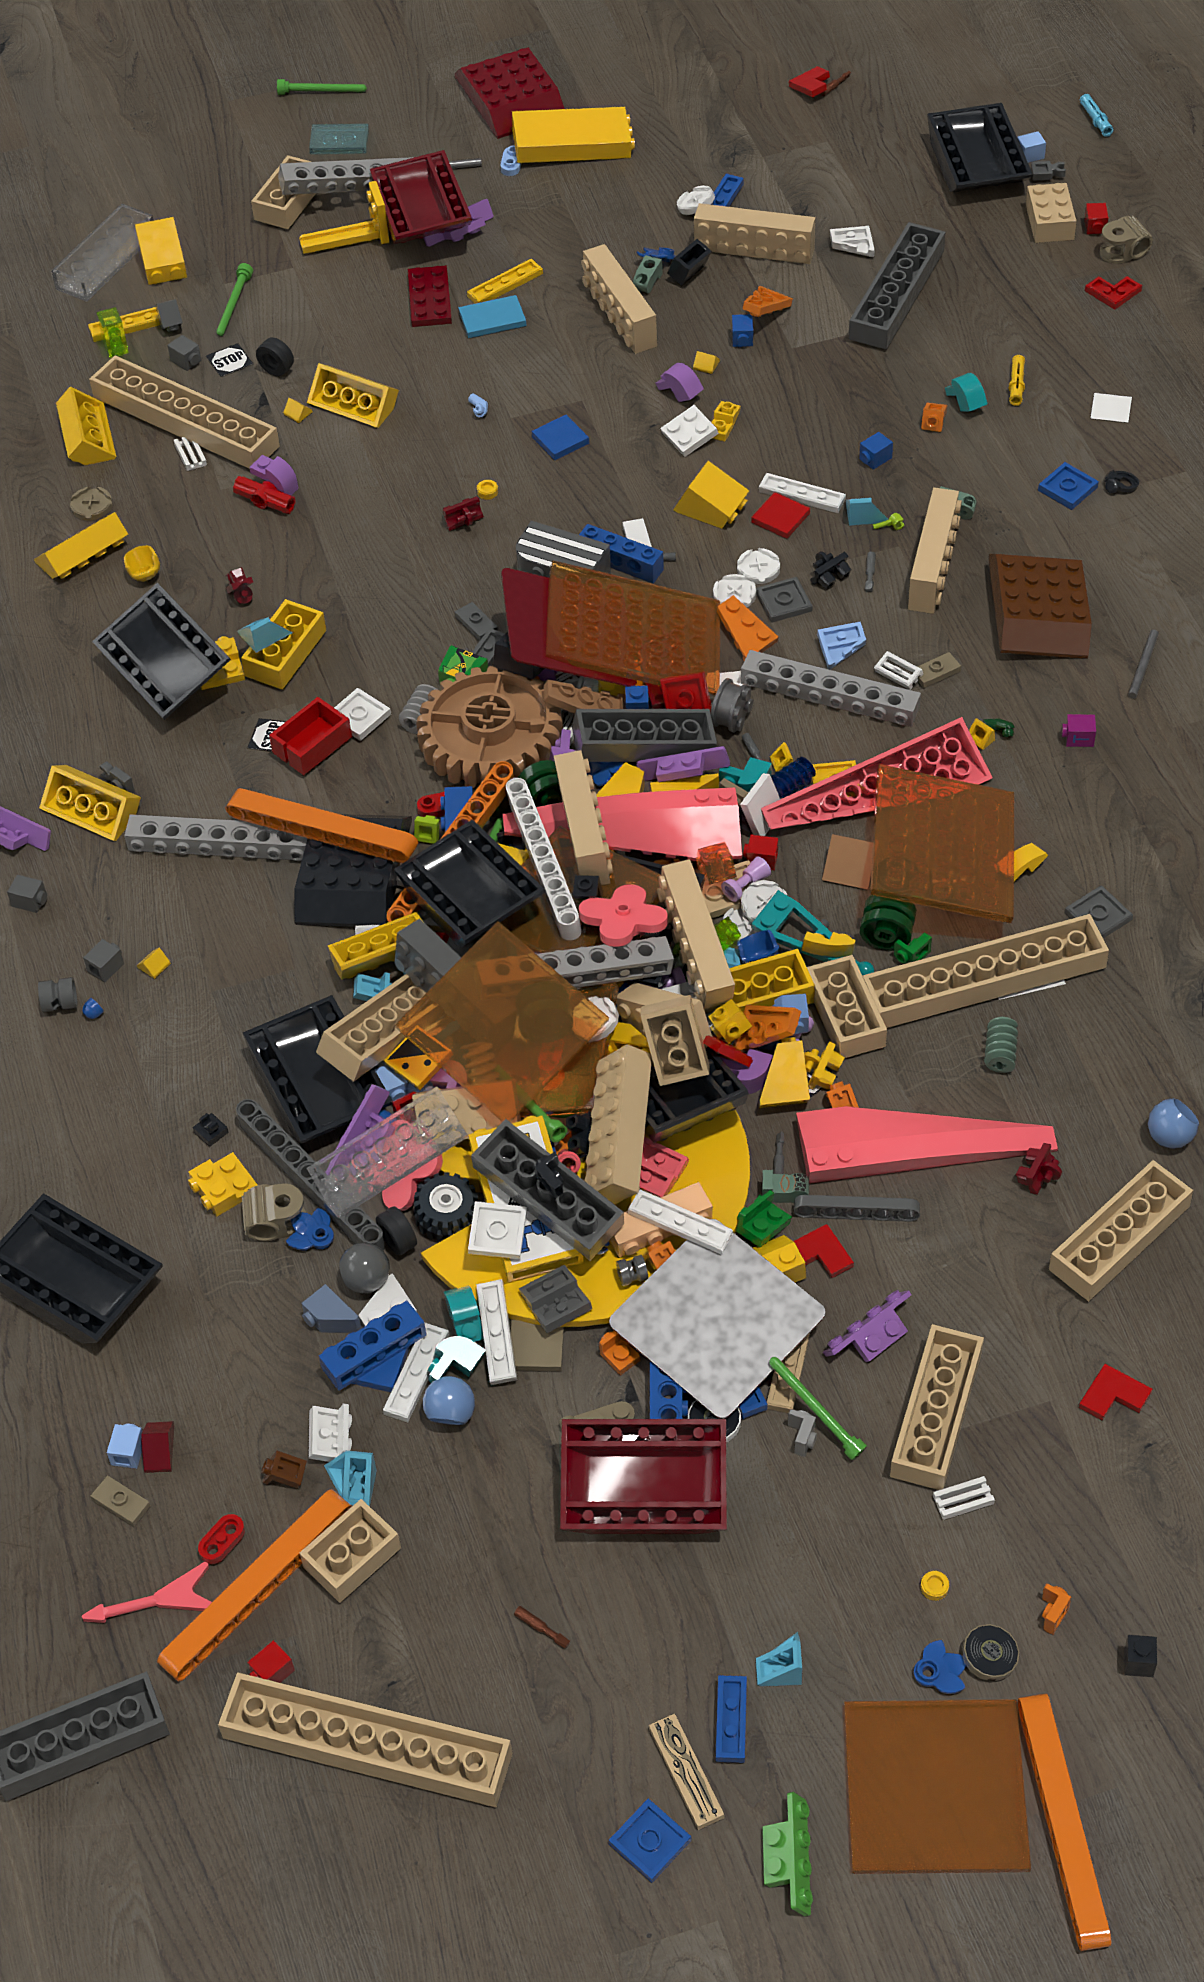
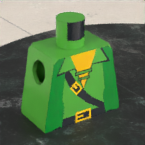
M451 645L438 670L439 683L443 680L454 682L455 674L458 672H463L466 676L471 675V669L479 667L482 672H487L488 659Z

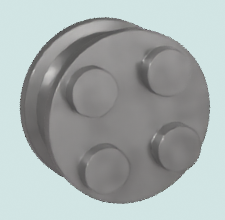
M726 678L719 686L716 695L709 693L712 704V723L716 727L719 725L726 726L731 732L741 731L744 726L746 713L750 712L753 707L754 701L751 699V687L748 684H743L742 686L734 684L732 679Z

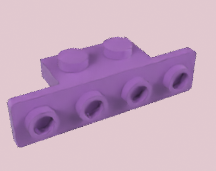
M483 199L468 206L472 217L471 225L424 237L426 246H432L445 239L456 242L463 239V235L466 233L474 234L480 231V227L486 225L485 221L494 216L488 199Z
M724 746L637 762V767L644 771L645 781L657 779L658 782L703 775L705 770L730 766V760Z
M0 806L1 845L6 849L14 850L29 843L43 851L49 849L50 829Z
M374 1084L371 1085L324 1169L329 1176L342 1179L352 1160H355L363 1167L371 1168L394 1127V1124L379 1115L382 1106L390 1094L389 1091Z
M896 1290L885 1298L887 1302L883 1306L877 1305L866 1313L868 1317L862 1322L858 1320L847 1328V1334L843 1337L838 1335L827 1343L829 1348L823 1354L826 1357L835 1355L852 1342L864 1361H871L908 1332L893 1309L912 1295L910 1291L899 1292V1290Z

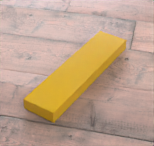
M529 259L468 290L467 297L475 304L493 300L542 275L543 268L533 259Z
M156 307L91 323L88 324L93 342L159 326L160 321Z

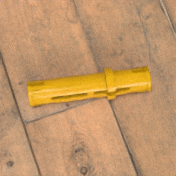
M1015 355L1012 358L1011 382L1008 388L1010 391L1009 402L1014 406L1022 403V395L1025 390V383L1023 382L1025 358L1022 355Z

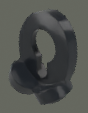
M1112 470L1104 477L1105 487L1109 493H1116L1118 490L1128 493L1133 492L1139 485L1138 478L1126 471ZM1125 479L1130 482L1131 486H1125L1119 481Z

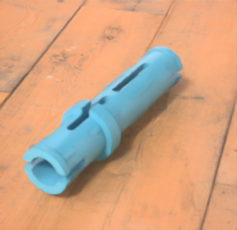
M1089 94L1082 95L1080 104L1092 118L1093 125L1099 128L1103 136L1111 135L1113 133V126L1108 122L1107 115L1101 112Z

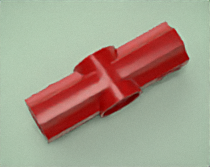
M238 476L235 479L233 492L251 499L256 507L265 509L268 506L288 514L294 510L295 497L277 490L273 483L263 481L261 484L243 476Z

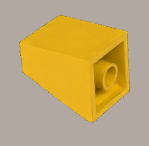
M174 217L135 224L148 284L152 285L187 278Z
M707 461L673 510L722 529L727 522L731 524L738 515L735 510L739 509L741 511L748 500L745 499V496L749 490L710 461Z

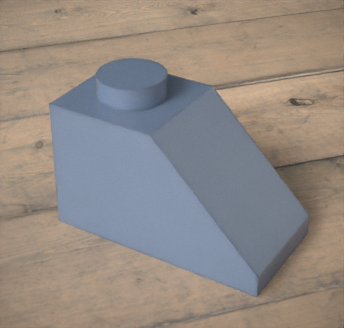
M326 1284L301 1303L304 1321L310 1327L315 1326L321 1333H352L361 1329L359 1316Z

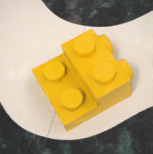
M222 636L215 641L231 660L201 686L202 690L245 680L234 637Z
M233 1152L215 1163L209 1159L188 1171L190 1179L187 1181L194 1193L199 1192L202 1196L200 1200L207 1211L211 1209L216 1217L240 1204L244 1192L257 1186V1183Z

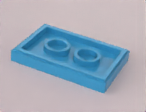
M516 295L458 307L468 338L527 326Z

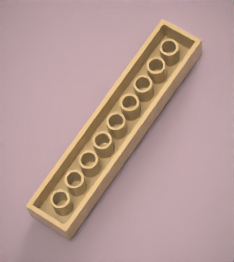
M116 355L89 379L94 398L181 438L185 437L190 442H196L199 446L247 468L261 455L269 457L280 447L276 427Z
M1087 914L863 975V979L886 1028L1106 968L1109 949L1092 916Z
M238 1672L218 1724L223 1739L492 1807H497L513 1754L511 1741L508 1739Z

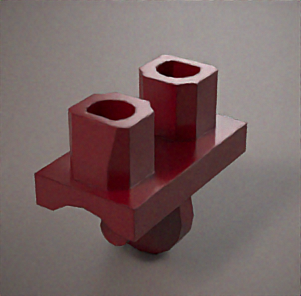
M477 496L443 508L446 526L449 531L465 524L470 526L473 524V521L484 517L480 507V499Z
M242 567L230 571L226 574L229 586L225 588L227 594L234 591V599L238 603H248L253 596L251 588L248 587L254 583L252 577L246 578Z
M1043 1143L1041 1149L1029 1148L1026 1154L1027 1164L1032 1165L1031 1168L1021 1166L1016 1172L1018 1183L1028 1185L1032 1194L1038 1195L1044 1182L1049 1183L1050 1180H1058L1062 1175V1170L1058 1166L1060 1162L1050 1153L1051 1144Z

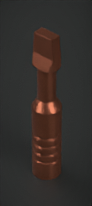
M847 71L837 80L831 81L827 84V90L820 94L822 96L827 95L838 87L839 83L849 77L851 72Z
M522 1606L516 1609L514 1613L516 1617L538 1632L545 1633L554 1639V1642L566 1648L570 1644V1640L547 1627L544 1621Z

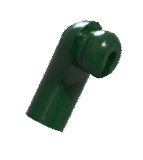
M1000 718L983 719V723L992 729L1002 730L1003 737H1012L1014 735L1015 726L1012 722Z

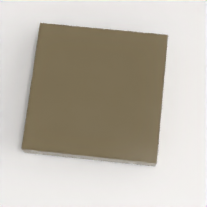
M512 1320L511 1339L516 1371L562 1372L564 1327H558L546 1333L541 1325Z

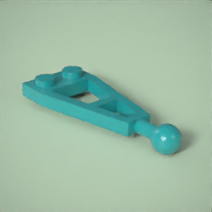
M779 890L751 924V929L756 932L770 929L778 944L793 950L798 949L799 952L823 962L842 958L821 956L802 951V941L778 932L794 912L816 933L823 935L827 939H830L832 932L799 902ZM855 960L862 976L874 973V967L871 963Z

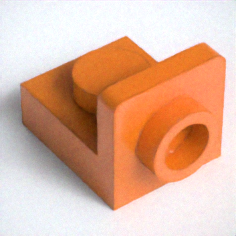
M927 402L923 409L921 428L923 430L941 432L943 420L947 413V405Z
M843 1081L829 1086L830 1091H827L825 1095L828 1097L831 1108L845 1106L859 1108L850 1083L844 1085Z
M659 1240L646 1248L648 1253L643 1255L644 1261L648 1259L654 1271H656L675 1252V1249L670 1241L661 1244Z
M607 1332L599 1342L600 1355L620 1376L640 1362V1355L617 1332Z
M1046 1584L1043 1589L1042 1599L1048 1602V1605L1042 1614V1618L1045 1619L1043 1630L1054 1635L1070 1609L1071 1596L1061 1587H1053L1050 1584Z

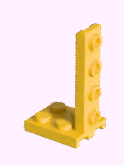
M369 182V191H366L368 202L371 203L368 209L370 218H373L372 221L303 234L299 237L303 254L380 238L382 244L389 243L385 204L377 182Z

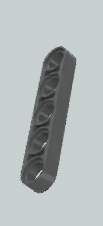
M800 1195L794 1200V1213L802 1218L909 1222L915 1221L920 1217V1203L910 1198Z

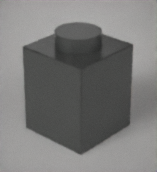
M176 299L156 304L155 307L162 330L167 329L168 332L178 330L183 322Z
M183 335L167 345L170 361L186 371L202 361L199 345Z
M21 875L15 877L7 891L12 907L35 913L39 911L41 905H44L47 900V892L43 881Z
M102 939L83 957L87 972L106 982L124 965L121 949L115 943L110 944Z

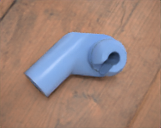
M474 393L471 394L468 402L475 406L473 412L477 417L485 416L488 410V402Z

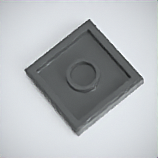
M797 577L756 588V594L771 623L812 612L813 606Z
M1102 885L1065 908V914L1071 919L1090 914L1102 938L1107 937L1133 920V914Z

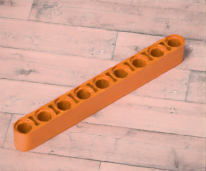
M500 761L493 766L441 839L472 819L483 828L507 795L506 783L514 778L513 767L509 762ZM501 774H508L505 778L499 777ZM490 791L496 792L494 795H486ZM476 809L483 810L480 813H473ZM406 888L403 889L388 910V922L422 909L416 902L414 904H407L412 897Z
M241 788L236 790L225 807L226 812L238 820L398 863H404L409 860L418 845L417 838L405 831Z
M333 1489L325 1492L160 1653L157 1663L177 1681L184 1680L302 1565L299 1553L348 1511L352 1505Z
M1048 1694L1020 1697L1017 1701L1018 1711L1079 1950L1086 1951L1110 1947V1930Z

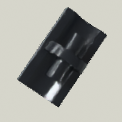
M823 551L817 553L815 556L816 562L813 563V566L816 568L814 571L815 576L810 581L814 585L819 582L825 589H828L836 582L832 573L835 572L840 579L847 577L852 570L846 562L849 557L844 551L835 558H833L832 553L826 554Z
M591 1112L581 1116L574 1114L565 1120L566 1127L571 1130L572 1138L567 1143L568 1151L577 1154L580 1162L586 1159L589 1153V1133L592 1125Z

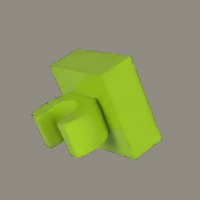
M435 816L416 817L414 820V836L417 840L433 844L439 841V820Z

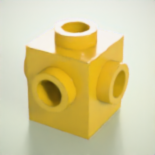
M732 998L708 1016L713 1023L710 1027L718 1039L723 1036L728 1044L752 1027L747 1017Z

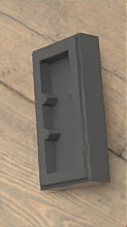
M473 602L455 611V617L479 641L489 628L498 631V626Z

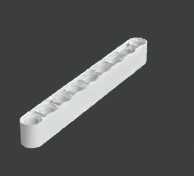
M513 778L506 783L509 805L540 884L546 890L544 894L560 935L565 940H575L582 933L578 911L524 779Z

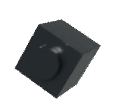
M1128 1635L1124 1648V1675L1154 1677L1157 1666V1637Z

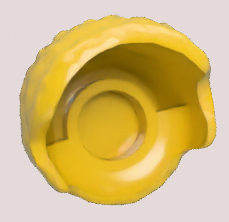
M151 546L135 547L124 556L127 573L131 578L139 582L152 579L160 570L159 558Z

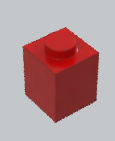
M1086 203L1084 220L1087 234H1102V229L1109 219L1106 203Z
M750 835L749 844L745 843L743 857L747 858L750 863L755 857H761L767 862L770 869L775 871L779 838Z
M274 1640L247 1662L251 1672L248 1675L281 1683L295 1671L292 1659Z

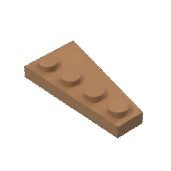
M547 680L544 684V702L574 714L576 709H626L625 694L619 693L617 696L610 694V691L601 690L599 693L591 691L590 687L584 686L578 689L573 684Z

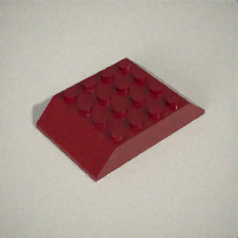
M529 47L475 64H469L454 73L455 78L497 139L513 135L512 111L565 109L558 87Z
M445 150L370 169L372 181L377 182L385 204L387 226L394 244L405 243L410 240L471 225V214Z
M562 1419L560 1530L585 1534H704L727 1530L726 1419Z

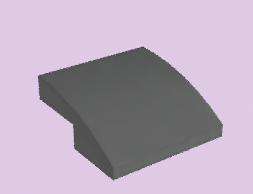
M565 1265L519 1288L525 1302L546 1333L592 1310L591 1302L578 1287L576 1278Z

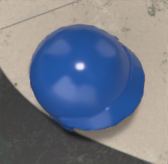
M770 929L751 934L737 941L739 956L743 964L778 954L779 945H777Z

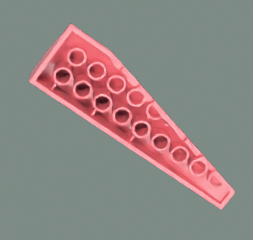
M961 717L761 808V811L769 829L774 830L951 798L989 781L993 777ZM846 792H854L855 796L848 797Z

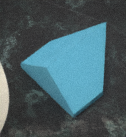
M871 498L845 500L849 526L876 524L889 520L871 502Z
M269 617L257 620L238 630L239 635L256 653L293 633L273 623Z
M345 1451L324 1465L342 1498L351 1505L356 1504L362 1499L370 1506L377 1472L373 1453Z
M798 1632L771 1652L756 1658L757 1685H802V1657Z

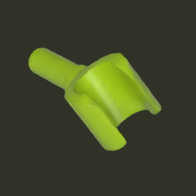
M894 513L890 516L889 520L873 524V528L878 529L892 525L896 530H900L904 527L902 522L904 519L900 514Z

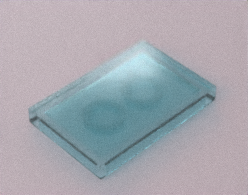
M312 124L309 146L310 154L366 153L369 124Z

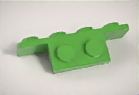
M794 1792L787 1793L788 1821L763 1826L764 1885L772 1888L790 1884L791 1908L803 1916L811 1915V1904L813 1901L810 1890L812 1868L809 1861L808 1847L811 1842L807 1820L809 1817V1806L806 1799Z

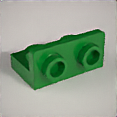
M771 1190L763 1196L759 1195L753 1204L748 1208L744 1207L737 1217L739 1222L736 1232L759 1247H762L787 1227L792 1219L791 1215L772 1203L775 1193Z

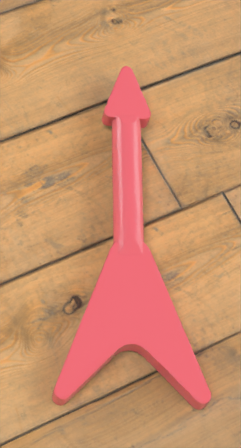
M207 1562L201 1563L155 1592L152 1596L107 1607L99 1604L83 1614L82 1619L84 1622L105 1623L106 1618L154 1606L204 1611L212 1602L195 1594L193 1590L209 1569V1564Z

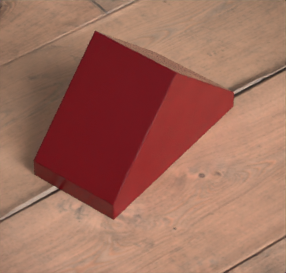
M174 1421L148 1422L141 1433L144 1472H172Z

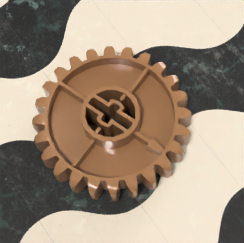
M489 666L487 672H482L479 667L472 668L471 675L468 676L463 672H458L455 674L454 682L443 680L440 682L441 691L437 689L430 691L428 701L422 703L420 707L421 715L417 718L416 725L419 749L424 754V760L428 765L434 766V771L439 776L448 774L449 782L456 784L464 780L465 787L472 786L474 788L477 783H482L493 766L500 761L509 762L513 767L514 778H518L521 772L531 764L542 760H549L551 746H554L555 741L559 740L561 730L563 729L561 708L544 702V682L542 680L534 679L531 681L529 678L515 675L505 670L498 672V669L493 666ZM508 774L499 775V777L505 778L508 776Z

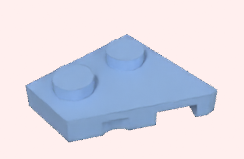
M861 622L819 629L817 631L828 670L866 644V637Z

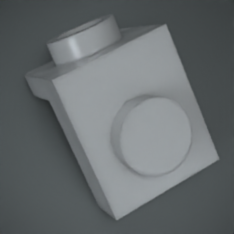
M791 1409L788 1414V1426L799 1430L795 1440V1454L805 1457L808 1448L813 1449L816 1442V1417L811 1416L806 1411Z

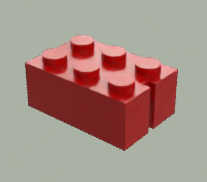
M317 697L273 731L269 738L272 753L286 763L289 761L291 767L305 775L350 739L352 732L349 718Z

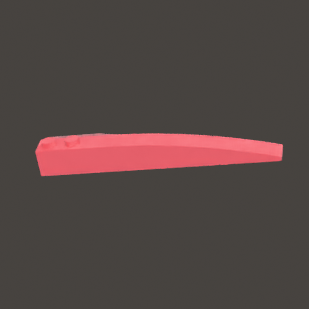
M735 787L642 792L597 797L598 806H595V808L600 809L602 823H599V825L604 826L606 840H603V842H607L611 850L631 852L633 849L640 850L643 854L652 855V852L666 854V857L676 858L677 855L687 857V860L690 859L691 861L742 859L739 809ZM563 802L536 807L549 841L556 842L557 839L570 841V844H572ZM513 812L503 814L504 835L522 837Z
M847 1106L796 1113L809 1184L1025 1156L1029 1148L1041 1149L1043 1143L1051 1144L1050 1152L1058 1151L1053 1126Z

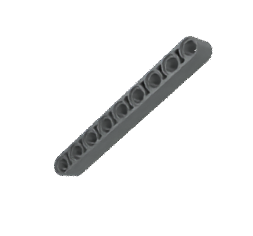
M251 1099L240 1101L236 1107L239 1125L320 1209L329 1214L330 1219L354 1244L367 1242L379 1246L384 1252L385 1243L382 1230L367 1213L257 1102Z

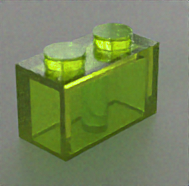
M116 307L96 312L103 344L109 358L129 353L123 323Z

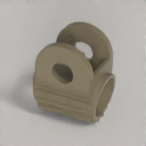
M1134 216L1121 217L1104 225L1102 237L1106 242L1100 247V256L1104 261L1112 264L1124 263L1133 258L1139 259L1147 254L1151 245H1153L1152 236ZM1116 231H1122L1123 234L1116 235ZM1116 249L1120 250L1121 253L1113 254L1110 251Z
M262 1184L244 1192L242 1208L245 1235L258 1241H272L277 1238L290 1237L296 1231L293 1229L291 1222L286 1224L285 1221L296 1217L300 1212L306 1213L303 1207L304 1200L301 1191L291 1184Z

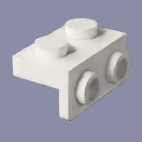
M342 1404L339 1410L312 1406L309 1413V1459L330 1462L343 1452L351 1450L352 1440L349 1438V1429L352 1423V1415L349 1414V1404Z

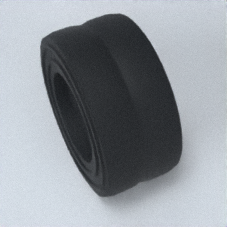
M270 337L266 339L256 350L258 363L267 373L279 377L284 375L294 363V356L290 348L277 338Z
M390 1207L385 1212L376 1216V1224L381 1228L385 1242L396 1255H402L417 1245V1238L412 1226L397 1207Z

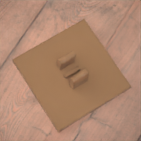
M832 834L822 880L868 890L878 843Z

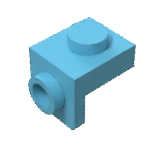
M385 972L381 979L358 973L354 978L353 998L368 1001L392 984L390 983V973Z

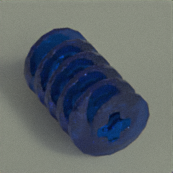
M802 756L792 761L788 766L783 767L782 770L777 771L775 775H771L780 799L791 795V793L798 792V788L800 790L806 787L805 784H812V777H815L816 771L811 762Z

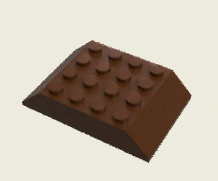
M989 554L988 559L1000 653L1088 659L1092 623L1082 560Z

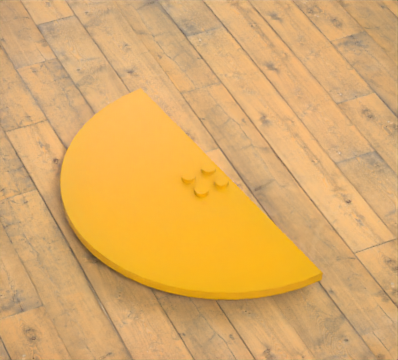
M736 1109L715 1116L710 1121H704L692 1126L687 1131H681L669 1136L664 1141L657 1142L689 1159L688 1164L668 1194L699 1182L713 1206L712 1219H716L724 1226L732 1229L734 1234L739 1222L737 1220L738 1214L746 1207L750 1185L748 1143ZM586 1160L581 1162L578 1172L575 1173L583 1180H585L587 1171ZM636 1194L615 1204V1206L623 1212L628 1211ZM471 1225L421 1252L423 1261L451 1289L469 1285L478 1306L479 1300L476 1284L502 1279L508 1318L540 1325L521 1295L519 1288L549 1272L508 1282L501 1257L468 1254ZM673 1235L663 1239L661 1244L670 1241L676 1251L687 1239ZM609 1240L610 1245L605 1246L608 1251L604 1254H596L591 1261L583 1256L584 1263L567 1267L576 1278L578 1287L591 1302L592 1310L560 1327H583L609 1323L611 1315L645 1282L635 1280L630 1285L622 1286L617 1272L616 1261L622 1259L629 1261L634 1256H643L648 1253L646 1248L650 1245L639 1249L632 1255L618 1257ZM647 1259L645 1264L649 1278L655 1271Z

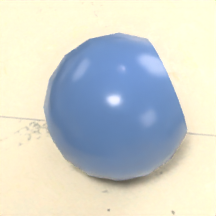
M1178 1099L1163 1100L1154 1106L1149 1114L1148 1128L1150 1135L1161 1146L1172 1149L1181 1148L1191 1142L1198 1132L1199 1121L1197 1117Z
M452 1376L441 1377L433 1381L426 1389L423 1397V1410L428 1420L433 1422L463 1425L472 1417L475 1409V1397L470 1386L462 1379Z

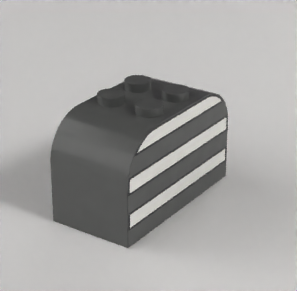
M530 521L516 543L517 569L519 571L599 590L603 589L611 576L610 544L534 521Z

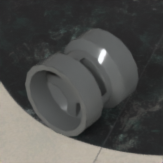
M642 1255L634 1256L629 1261L625 1259L616 1261L617 1272L622 1286L630 1285L635 1280L642 1282L648 1279V1272Z

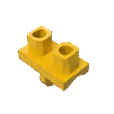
M830 1041L820 1057L818 1056L819 1051L817 1049H812L811 1052H804L806 1072L814 1069L808 1082V1087L814 1090L816 1085L829 1090V1086L833 1084L836 1075L825 1070V1067L827 1066L838 1071L845 1058L834 1051L836 1044Z

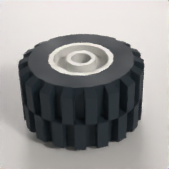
M444 1172L443 1176H439V1173H437L433 1179L427 1177L424 1180V1185L420 1184L414 1195V1217L422 1234L427 1233V1238L431 1240L437 1238V1242H441L443 1239L471 1225L475 1201L478 1202L475 1187L473 1184L469 1185L468 1179L463 1178L461 1180L460 1175L456 1173L454 1176H450V1172Z

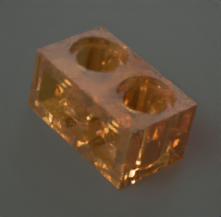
M725 842L698 849L700 856L696 857L698 870L701 874L705 875L709 885L737 878L732 855Z

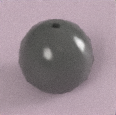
M364 1242L357 1243L345 1250L340 1258L339 1268L342 1279L350 1290L360 1294L374 1292L384 1285L389 1276L390 1263L387 1255L379 1246Z

